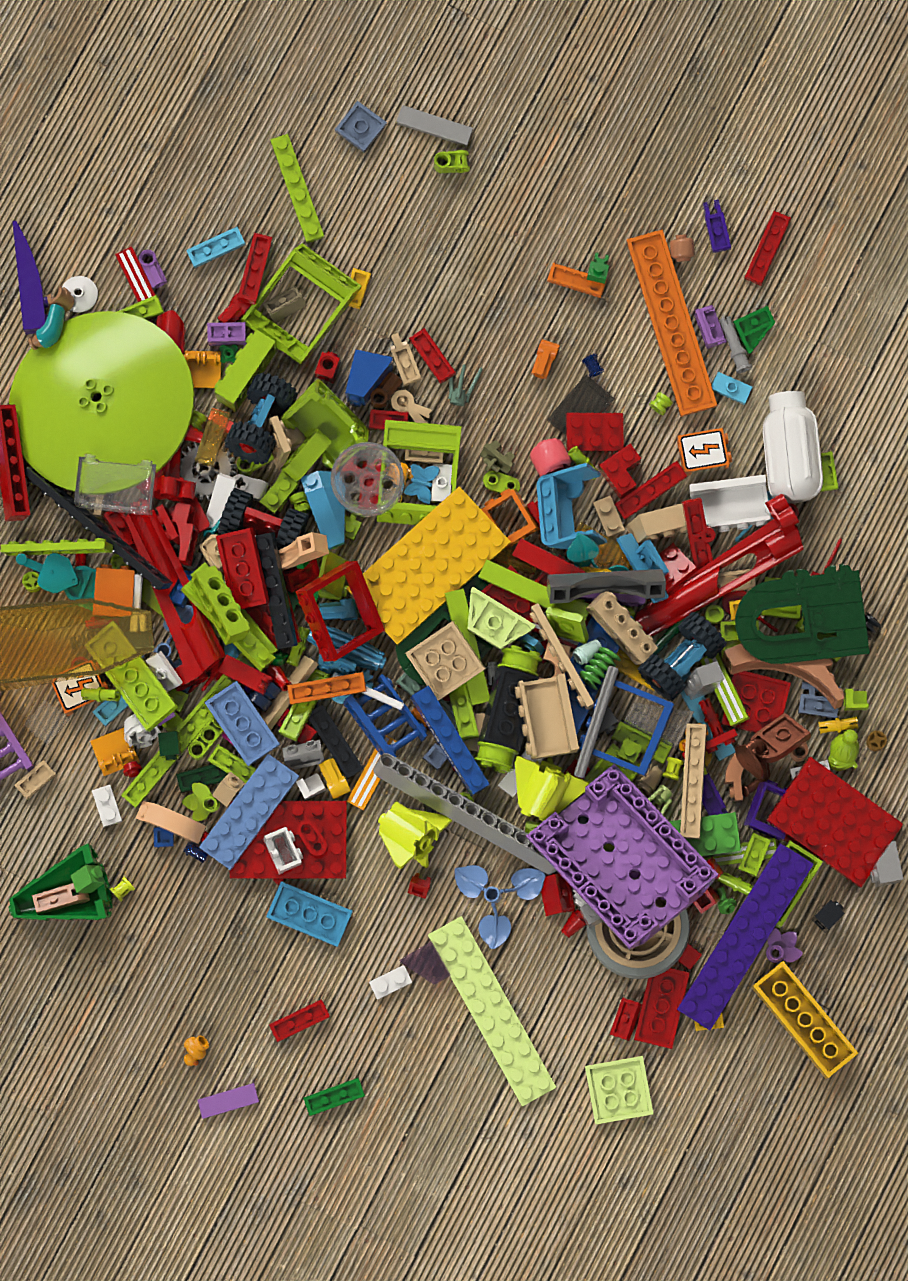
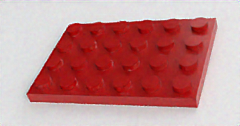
M812 757L807 758L766 820L859 888L863 886L871 874L870 872H872L874 865L903 825L902 822Z
M282 801L230 871V879H346L347 801ZM310 820L316 825L327 842V851L324 855L313 856L308 851L297 833V827L300 822ZM286 827L288 831H292L295 838L294 846L296 849H300L303 859H301V865L279 875L263 839L265 835ZM306 827L303 832L309 834L311 829ZM283 837L275 839L274 841L285 865L293 862ZM315 844L314 849L320 850L321 844Z

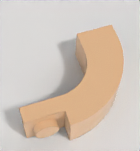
M143 801L136 815V819L160 827L199 844L206 828L205 825L152 802Z

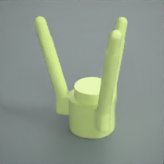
M660 785L648 798L650 802L654 800L659 805L664 804L660 812L663 816L668 806L672 803L670 799L672 792L666 786Z

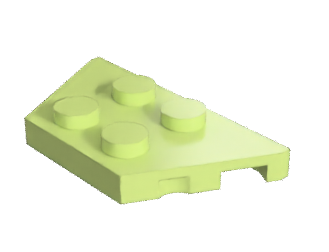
M474 587L471 588L467 630L501 650L536 627L535 624Z

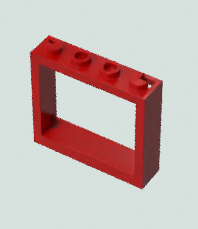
M346 561L295 591L323 661H336L385 631L358 561ZM345 575L367 631L335 649L313 594Z

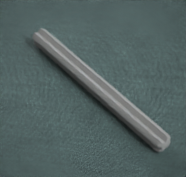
M609 666L574 772L576 777H585L619 671L616 667Z

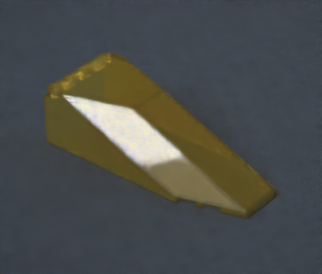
M93 598L0 607V692L100 675L154 651L151 611L98 601Z

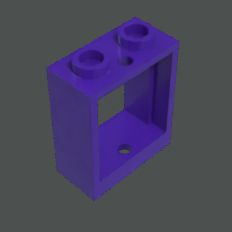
M770 780L759 782L743 826L777 840H784L786 834L773 826L756 820L755 817L765 791L782 797L787 788L781 789L777 787L778 784Z

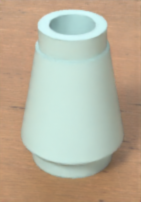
M594 639L575 648L573 657L578 664H587L602 646L597 639Z

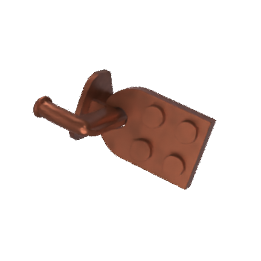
M786 713L755 733L748 743L735 747L738 762L757 778L749 785L742 786V794L745 797H748L749 794L757 790L759 782H767L769 780V763L781 760L811 738V733Z

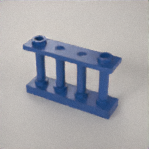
M381 674L377 680L379 685L373 688V690L380 693L385 691L389 697L404 703L393 689L392 681ZM351 694L345 698L344 706L380 755L387 753L397 757L395 754L400 748L417 737L423 742L428 736L424 725L418 723L405 704L402 711L399 710L401 716L380 730L376 729L373 725L374 720L393 708L392 706L385 703L372 713L366 714L362 709V705L371 700L372 697L364 694L360 698H354ZM407 721L413 731L393 745H388L384 740L385 736Z

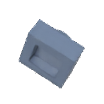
M435 743L422 759L438 770L447 757L441 747Z

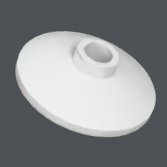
M75 276L68 279L62 286L71 292L75 300L70 311L83 313L95 305L98 298V290L94 282L89 278ZM76 290L82 291L80 295H75Z

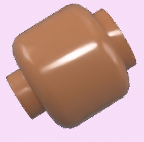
M687 234L675 235L676 239L670 241L671 258L676 259V262L691 261V258L695 255L694 240L687 238Z

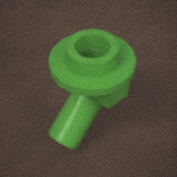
M724 887L717 888V893L720 897V902L717 905L721 914H731L734 912L737 902L733 898L727 899Z

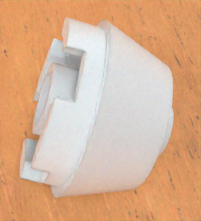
M133 714L124 722V740L130 747L132 745L137 746L138 749L148 747L153 744L152 740L158 737V733H161V726L157 725L149 732L144 728L136 715Z

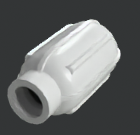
M786 391L775 393L769 396L770 413L763 423V441L769 492L773 498L783 494L788 503L806 502L817 496L823 486L817 419L812 410L806 407L804 392Z

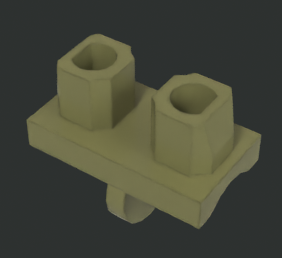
M496 440L491 444L486 443L480 453V456L484 458L483 462L487 464L485 471L489 472L493 469L495 472L498 473L500 471L505 475L510 473L516 456L511 452H507L503 456L500 453L502 446Z

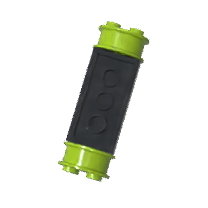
M511 645V648L506 647L501 650L504 654L501 664L497 665L498 668L477 743L480 747L477 758H474L480 768L487 769V767L494 768L495 772L505 774V772L510 773V771L515 770L512 767L514 758L519 754L524 738L522 731L524 719L519 715L518 706L521 703L520 698H516L515 687H517L519 681L538 680L539 674L536 673L538 664L543 661L540 653L535 651L525 652L522 651L521 647Z

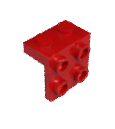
M196 496L193 502H179V504L191 505L196 510L193 524L199 529L198 534L210 527V522ZM161 504L156 507L159 513L157 518L162 525H165L167 538L180 545L178 527L171 519L172 510L175 509L176 505L168 509Z

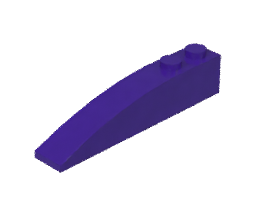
M13 221L23 330L26 335L36 334V331L46 322L48 317L46 308H49L47 296L45 297L39 270L29 244L17 221Z

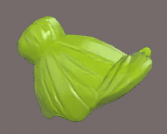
M846 730L832 740L828 762L832 769L843 771L851 767L858 768L855 760L860 748L856 731Z

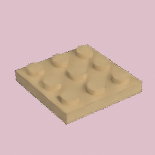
M454 621L405 653L425 684L429 685L438 701L486 669Z

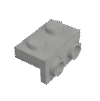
M310 740L306 743L289 745L282 748L286 767L291 770L324 762L320 740Z

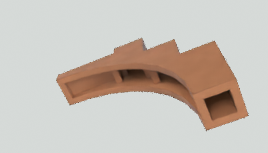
M742 644L724 650L722 661L730 675L756 669L789 673L814 686L827 698L834 709L842 707L845 696L843 690L838 688L835 683L834 675L830 672L833 664L832 658L787 664H770L751 656Z

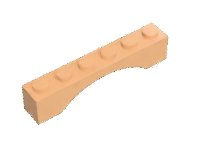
M314 532L297 537L290 545L278 550L282 571L329 554L326 535Z

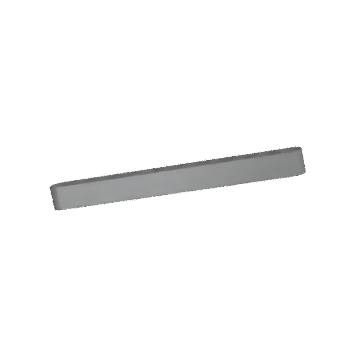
M382 754L373 769L374 774L378 778L548 875L558 872L526 838L528 833L390 754Z

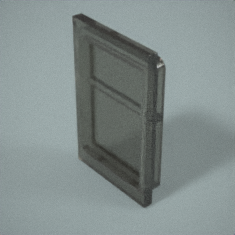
M585 375L553 411L547 421L566 436V413H604L615 398L594 380Z

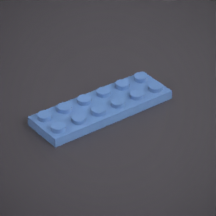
M267 754L199 848L231 871L300 776L270 754Z

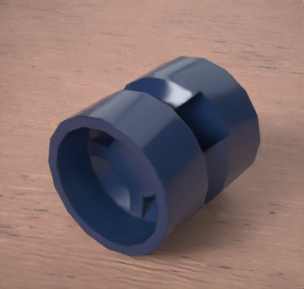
M270 682L264 696L251 689L247 697L252 704L266 712L272 704L271 700L276 699L282 690Z

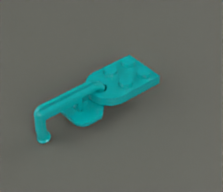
M22 553L16 556V562L19 565L40 572L37 579L40 588L54 594L64 590L71 601L93 610L96 569L88 566L73 568L69 558L57 553L48 555L44 564L31 560Z

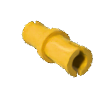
M857 716L839 719L838 717L835 720L818 722L820 734L835 731L841 733L842 730L858 729V724L853 723L858 722Z

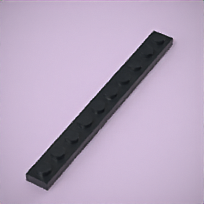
M32 467L25 469V476L28 477L30 483L41 488V492L44 495L54 499L57 506L68 511V515L71 518L81 522L82 527L94 533L96 538L106 539V542L112 544L113 553L121 556L125 564L134 567L138 575L147 578L155 589L170 588L173 583L66 491L46 480Z

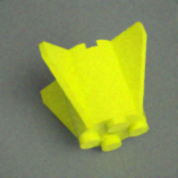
M517 755L514 762L518 805L522 808L521 813L529 817L532 815L539 817V820L542 822L554 812L560 813L585 792V787L589 785L588 781L572 776L569 772H566V774L561 772L562 768L553 764L551 757H548L547 762L542 761L539 764L538 761L534 762Z
M395 802L386 814L383 813L379 817V835L395 866L402 869L410 860L415 859L424 868L429 867L428 854L434 848L431 844L434 840H438L439 833L452 822V819L442 814L410 809L399 802Z

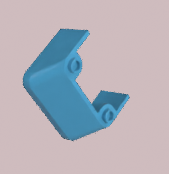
M588 463L543 475L537 481L541 540L549 548L568 549L576 538L577 533L589 537L597 545L607 543V539L593 529L585 532H575L572 499L582 495L584 481L601 476L600 472Z

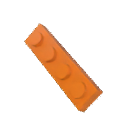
M364 672L287 685L291 705L367 692Z

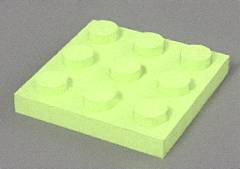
M643 1056L585 1066L595 1125L653 1115Z

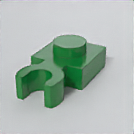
M596 252L594 260L590 263L586 280L605 284L609 265H607L609 256L606 255L604 259H600L598 257L599 253Z

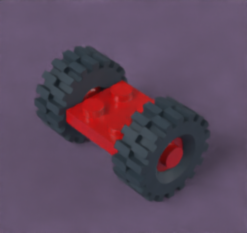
M234 488L225 504L218 526V533L221 534L252 527L256 536L275 532L277 547L280 550L294 542L297 537L303 536L309 515L289 508L282 520L250 508L252 506L253 494Z

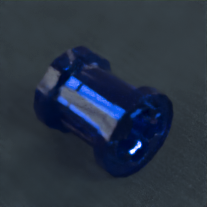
M596 353L582 360V363L586 365L590 373V378L604 372V368H601L597 360L598 356Z

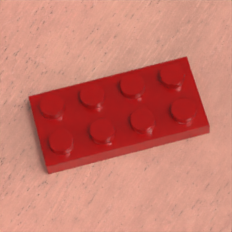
M253 527L216 536L226 585L231 589L235 602L239 604L241 609L270 603Z
M670 968L662 974L648 978L635 1032V1041L668 1049L673 1048L681 1013L677 1008L684 999L689 972Z

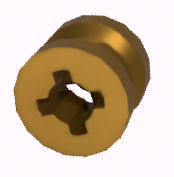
M873 731L866 739L867 747L874 752L882 750L887 743V737L882 731Z

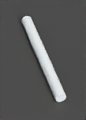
M335 672L332 677H337V676H342V675H340V674H338V673ZM367 686V692H362L401 711L404 707V703Z

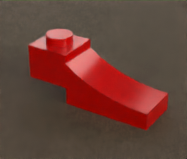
M176 503L175 509L172 510L171 519L179 531L180 552L178 560L183 565L191 566L199 529L193 524L196 510L191 505Z

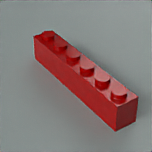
M15 404L0 405V486L5 521H24L30 516Z

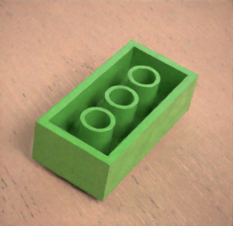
M737 813L701 817L700 839L686 840L703 858L742 853ZM681 820L669 821L680 833Z

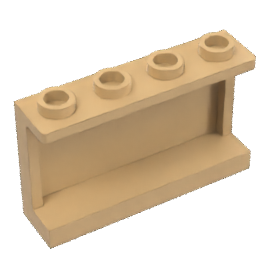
M565 673L557 674L553 678L528 682L519 681L517 687H515L516 698H520L521 703L518 706L520 717L524 719L522 731L528 740V743L525 744L527 755H530L531 760L576 753L579 750Z

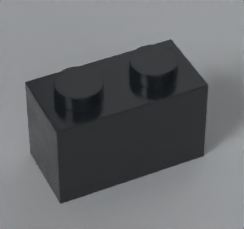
M830 900L811 920L826 933L845 914L842 911L844 908L836 900L834 902Z

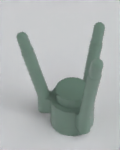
M465 364L462 365L458 388L454 390L453 377L449 379L448 399H450L451 404L465 406V402L469 403L470 395L480 377L482 368H479L467 394H465L466 390L462 389L466 369Z

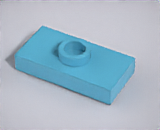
M718 372L713 381L712 389L718 394L745 405L752 386Z

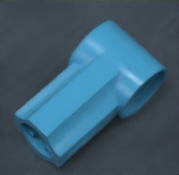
M354 599L319 603L323 620L341 619L343 621L358 619V610Z

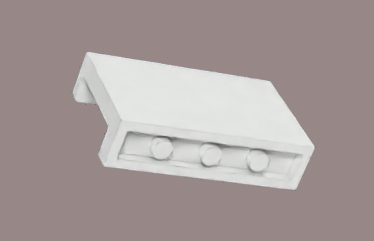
M765 475L689 484L690 500L699 497L702 499L706 526H711L714 530H718V532L730 531V528L736 527L738 530L748 529L750 525L762 527L771 521L770 512L765 504L768 501Z

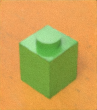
M85 865L71 875L76 893H92L105 883L99 865Z

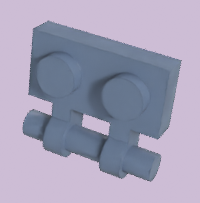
M802 681L801 689L809 690L808 694L800 695L798 714L837 718L838 708L834 709L826 697L815 696V691L818 690L811 684Z

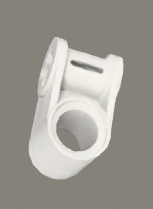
M241 474L233 477L237 479L236 483H239V481L243 482L244 486L237 489L253 494L254 501L260 502L267 492L269 483Z

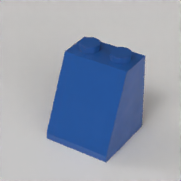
M355 349L345 392L346 400L350 402V405L360 407L361 405L365 406L369 402L372 391L377 389L389 372L393 371V357Z

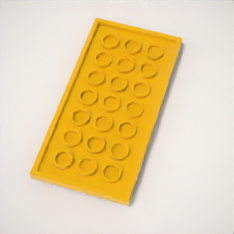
M460 486L363 573L385 633L397 646L446 602L444 593L461 589L482 570L486 559L492 561L511 543ZM348 586L346 590L353 597L350 587Z

